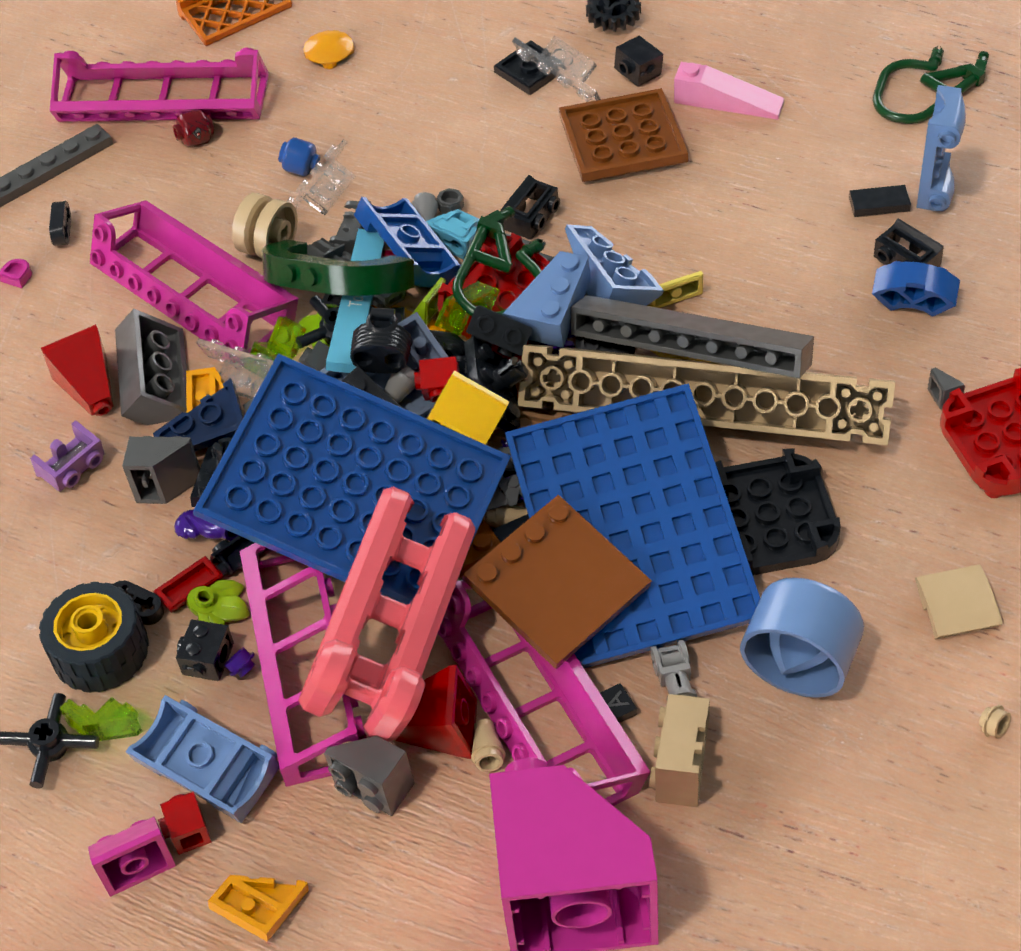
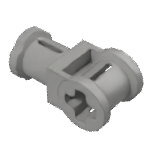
M680 640L677 645L663 648L650 647L653 668L656 676L659 678L661 687L666 686L668 694L697 697L696 691L691 689L689 682L691 681V667L685 641Z

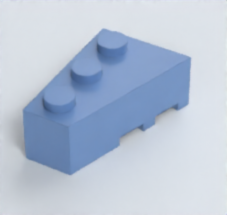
M560 251L507 308L503 315L530 326L532 332L528 340L563 348L571 330V307L584 297L591 280L589 257Z

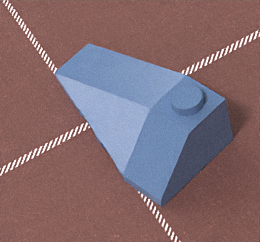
M566 225L565 231L573 254L589 257L591 280L586 290L588 295L645 306L662 296L664 290L652 274L645 269L640 271L631 265L633 261L631 257L627 254L622 256L612 249L614 244L592 226Z

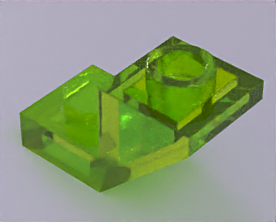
M479 281L463 289L464 295L474 306L480 305L490 310L494 306L500 291ZM451 295L445 299L434 325L461 336L470 315L459 306L454 295Z
M279 316L269 342L254 341L244 368L265 379L278 353L290 359L297 355L299 347L296 343V337L305 334L307 328L286 316Z
M112 697L96 713L87 705L82 704L78 706L70 699L60 707L67 724L81 735H98L99 741L134 737L142 732L137 720L139 717L138 712L129 703L125 702L122 705Z

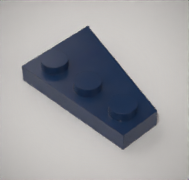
M230 378L224 382L222 389L212 396L207 394L200 399L201 404L188 413L182 412L155 431L153 436L190 437L195 452L210 447L215 442L218 443L219 439L233 438L244 418L233 380Z

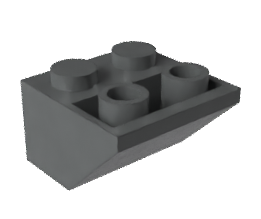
M129 436L122 467L136 503L167 504L195 485L200 466L190 437Z
M378 736L328 747L324 752L329 766L328 770L335 783L334 787L347 797L352 795L358 797L373 812L380 813V811H383L392 816L415 784L406 751Z

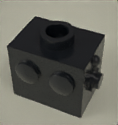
M639 35L616 47L614 68L635 85L640 86L661 75L664 54Z
M191 619L185 635L180 637L177 644L176 660L182 675L220 681L225 668L224 665L228 661L234 645L228 625Z

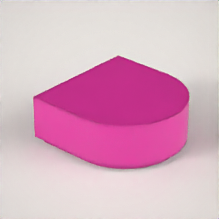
M24 259L8 261L0 270V282L23 288L32 275L29 263Z

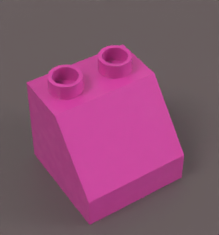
M524 758L508 764L505 772L489 773L501 900L510 951H608L658 945V882L651 837L565 765L548 766L541 759Z

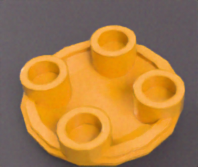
M327 30L311 36L305 42L303 51L306 59L322 64L325 69H333L337 66V62L354 53V44L352 38L346 33L337 30Z

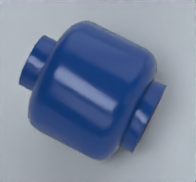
M291 138L288 142L285 141L282 144L278 161L282 163V168L285 171L305 177L311 170L316 171L320 162V155L316 154V146L313 143L299 138Z

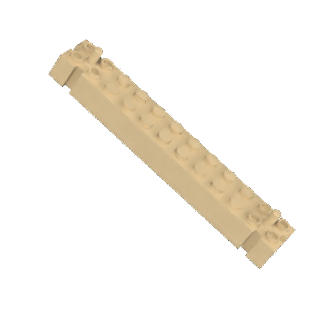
M523 345L522 362L528 370V380L520 381L518 406L544 408L548 406V402H554V410L583 412L689 383L703 426L850 441L851 434L863 435V443L888 445L891 418L883 417L884 407H893L894 380L870 378L869 386L856 385L857 377L805 372L799 379L715 362L566 347L559 349V354H552L553 346Z

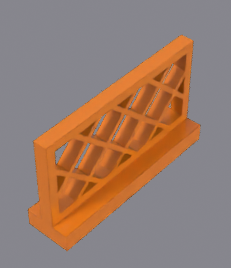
M176 0V5L181 19L186 20L204 45L208 46L291 8L292 1L282 0L278 4L268 3L269 0H264V2L253 0ZM223 2L227 3L225 9L214 7ZM235 4L244 7L242 12L230 10L231 5ZM249 7L261 9L256 14L247 13ZM201 12L205 13L203 19L192 17ZM210 14L222 16L220 22L208 20ZM227 17L239 19L234 24L225 23ZM205 27L217 29L215 33L208 36L204 33Z

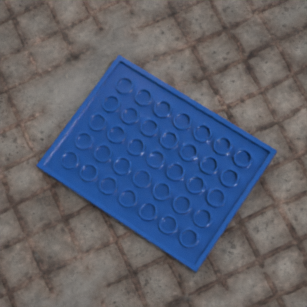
M278 353L197 502L193 515L346 582L383 489L393 486L409 492L414 501L410 512L407 513L404 520L407 523L403 531L404 537L430 547L441 531L440 523L444 515L457 512L472 520L476 528L473 536L474 539L511 456ZM394 560L389 564L387 570L384 571L382 576L384 583L380 592L391 599L406 605L410 604L418 591L419 585L417 582L421 573L417 569Z

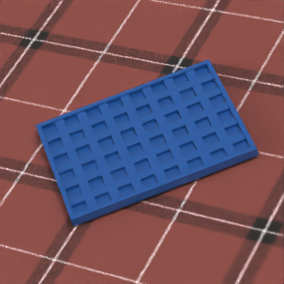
M689 383L505 432L528 517L531 518L559 495L652 580L651 586L574 653L584 669L650 651L652 646L662 648L677 644L680 640L688 641L750 623L760 596Z

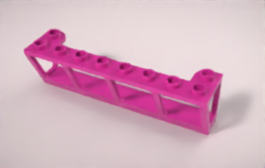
M242 48L236 52L235 61L229 59L222 60L221 62L198 60L190 63L174 60L171 63H160L157 61L134 63L123 61L121 64H110L101 61L96 64H87L84 58L75 51L54 53L50 112L58 122L177 120L179 114L193 110H202L205 114H209L212 120L260 119L269 72L258 50L252 48ZM60 68H62L68 80L62 100L58 101ZM252 77L250 99H217L222 78ZM258 77H260V82H259V87H258V92H257V80H258ZM214 78L209 99L167 100L172 79ZM124 79H164L158 100H117L121 83ZM78 80H114L109 100L70 101L75 83Z
M147 200L94 214L90 264L238 365H245L295 323L299 298L278 285L266 282L263 275ZM134 213L132 228L116 239L115 228L109 220ZM134 237L141 238L162 252L159 257L143 269L117 252ZM172 259L200 278L182 293H178L151 275V273ZM206 284H211L238 302V304L221 318L217 319L190 301L189 298ZM262 318L275 327L247 350L251 323L254 320Z
M254 543L241 550L240 556L280 772L285 786L288 787L332 776L328 770L329 766L306 772H300L298 766L323 754L328 747L367 737L361 715L354 716L353 708L359 707L358 700L342 695L348 727L299 753L294 752L287 713L290 709L300 705L298 700L301 692L288 699L284 698L277 655L327 629L336 604L330 605L329 598L335 597L331 577L324 578V573L311 567L264 590L260 569L295 560L286 556L259 560L258 553L266 549V547ZM316 576L325 614L324 618L280 642L274 643L266 606L267 601Z
M464 580L457 581L438 635L443 638L453 660L458 663L468 685L472 687L480 700L483 710L493 721L499 737L505 742L512 754L513 760L537 758L545 761L548 766L564 765L586 753H590L607 779L588 783L587 785L595 791L613 787L616 793L605 798L613 806L639 794L651 771L576 655L573 654L560 667L555 669L513 628L521 642L484 659L465 629L467 620L492 609V607L486 601L471 606L466 590L472 588ZM522 652H528L552 691L514 709L490 668ZM557 701L561 704L584 743L546 761L520 718ZM568 768L582 780L581 776L574 768Z

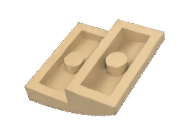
M980 564L915 578L923 610L928 612L935 639L999 627L1003 624L994 594Z

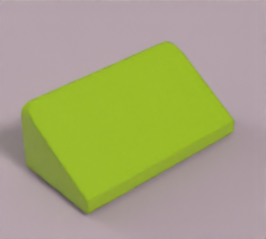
M440 277L412 313L417 312L426 326L439 311L437 306L438 290L443 282L446 283L445 278Z

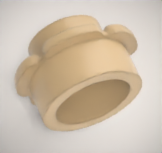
M1002 705L993 706L992 708L987 707L982 712L979 720V725L982 726L984 735L987 737L990 735L996 738L1002 737L1009 728L1011 714L1004 711Z

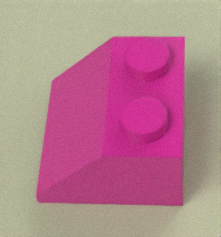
M155 817L137 821L130 828L115 835L104 836L97 843L88 846L91 863L110 897L176 866Z

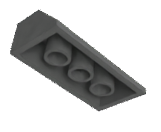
M133 308L115 329L121 416L144 425L169 422L182 412L187 413V364L183 328Z

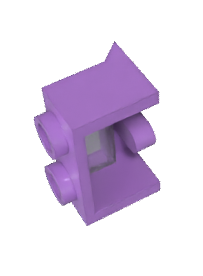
M76 420L71 424L75 438L66 446L59 439H55L50 445L53 457L47 462L42 461L35 454L30 458L36 476L43 478L59 492L65 487L71 488L75 486L80 479V475L88 468L93 469L97 467L104 455L101 440Z

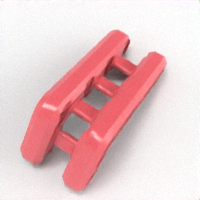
M394 486L383 489L298 700L303 711L318 717L331 714L342 695H347L369 704L372 709L363 728L368 737L378 736L388 742L394 741L399 737L412 719L425 688L422 674L476 529L469 517L453 512L444 515L440 523L441 531L432 546L427 547L404 537L403 531L407 524L404 520L407 513L410 512L414 501L409 492ZM394 560L417 569L421 573L417 582L419 585L418 591L411 603L407 605L384 596L380 592L384 583L382 580L384 571L387 570L389 564ZM370 619L398 630L395 640L397 644L396 649L386 664H381L359 655L357 652L361 642L358 639L359 635Z

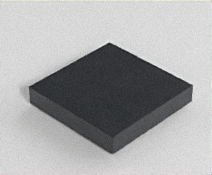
M531 40L494 65V73L528 95L533 94L567 70L565 61Z

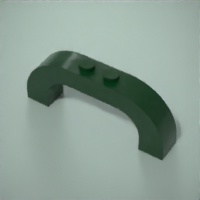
M287 239L268 244L262 248L264 280L274 285L324 294L348 296L388 294L415 288L414 259L391 255L366 261L328 259L307 255V242Z

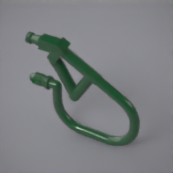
M938 46L933 48L929 61L902 59L890 63L881 71L872 101L875 110L882 117L897 123L914 124L923 122L933 116L935 103L920 113L902 114L886 108L882 102V96L888 77L897 70L913 68L936 71L942 63L944 54L942 47L940 46V49H938ZM986 51L979 52L975 66L973 64H965L950 69L924 73L920 78V82L937 92L938 85L947 86L940 81L962 77L964 80L955 87L961 88L963 94L972 86L979 87L984 83L989 53Z
M511 206L506 207L502 211L496 210L485 217L481 216L476 234L453 281L454 298L459 306L470 316H473L476 306L464 295L463 284L474 262L476 261L508 274L511 270L513 263L503 226L505 220L515 216V211ZM487 237L495 239L499 257L480 251ZM535 239L529 244L523 245L522 249L516 252V258L532 273L534 278L542 270L531 258L534 254L544 249L546 242H543V239ZM505 309V310H503V311H498L497 313L503 315V313H504L507 309Z

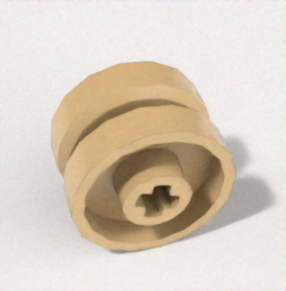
M252 192L247 195L240 203L232 225L234 247L240 252L258 255L262 258V248L264 246L286 239L294 240L298 222L296 208L290 202L272 199L270 196Z

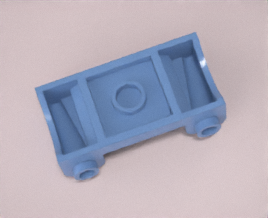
M942 85L937 87L932 118L929 119L916 208L944 211L951 203L955 192V183L950 168L951 153L945 152L946 148H955L959 144L964 131L966 111L961 88Z
M165 695L161 700L158 714L150 729L140 740L129 746L126 753L135 762L159 776L163 775L190 792L194 791L195 795L209 802L214 808L242 823L280 768L276 760L278 757L277 753L262 744L260 747H257L198 714V710L184 700L177 702Z

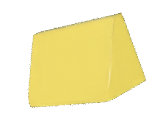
M699 271L659 284L664 290L662 296L647 306L661 308L703 294V272Z

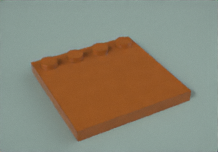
M662 88L559 107L560 119L582 182L688 162V151Z
M559 495L463 574V580L555 669L560 667L651 586L652 582L650 578Z

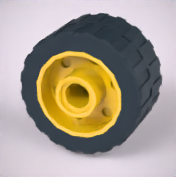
M82 583L74 588L65 590L45 609L39 624L40 641L56 674L64 684H68L70 688L75 690L79 689L83 692L91 693L92 691L103 692L107 689H114L123 682L130 680L140 670L148 654L149 639L134 600L124 589L116 587L111 583Z

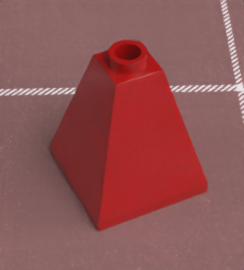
M96 324L41 347L52 379L91 416H102L111 411L114 405L107 358Z
M449 665L424 680L425 688L418 707L410 722L395 741L471 759L478 699L457 665Z

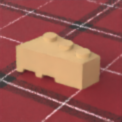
M668 694L666 707H660L658 727H662L661 737L656 736L654 757H657L655 767L651 768L649 788L655 789L656 802L698 807L709 723V698Z

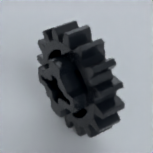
M587 0L586 17H588L589 23H594V28L602 26L603 31L612 29L613 32H616L617 28L626 30V25L634 26L635 20H640L641 2L639 0Z

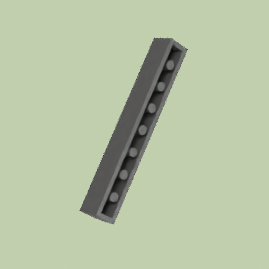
M585 295L571 307V335L799 379L812 365L814 336L590 295Z

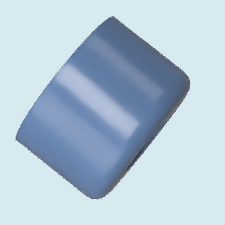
M784 578L773 582L764 590L741 641L740 652L747 666L757 676L772 686L799 696L812 698L827 697L837 693L843 687L863 636L864 622L853 602L836 589L810 579Z

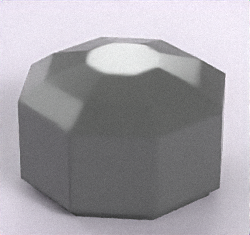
M448 188L440 191L436 198L439 204L438 209L442 214H447L457 209L462 210L464 206V197L456 189Z

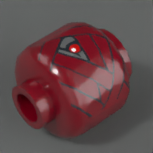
M193 110L178 115L176 125H173V132L177 141L181 140L186 147H193L208 143L211 135L214 134V126L209 114H205L202 110Z

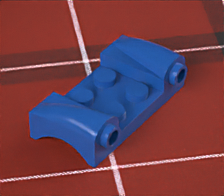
M367 197L360 198L354 216L366 232H378L394 255L414 259V286L432 288L440 277L445 278V284H449L456 276L461 265L407 198H402L398 202L384 207L371 204Z

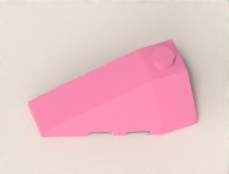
M681 62L674 78V103L778 120L784 103L783 97L707 65Z

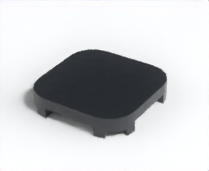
M795 448L782 449V457L723 467L721 460L715 462L752 575L816 564L828 559L836 551L841 529L840 517L836 518L821 476L822 467L817 459L812 461L806 456L795 454Z

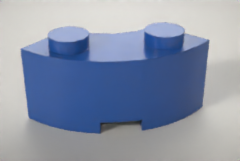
M894 261L891 264L877 268L872 295L890 311L899 308H914L934 317L956 306L960 280L943 267L920 262Z

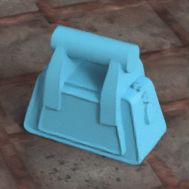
M457 209L426 222L451 254L464 260V256L476 234L480 219Z

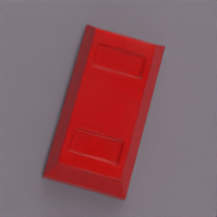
M204 556L155 589L153 593L159 596L161 602L172 613L187 604V597L192 589L198 586L210 587L224 576Z

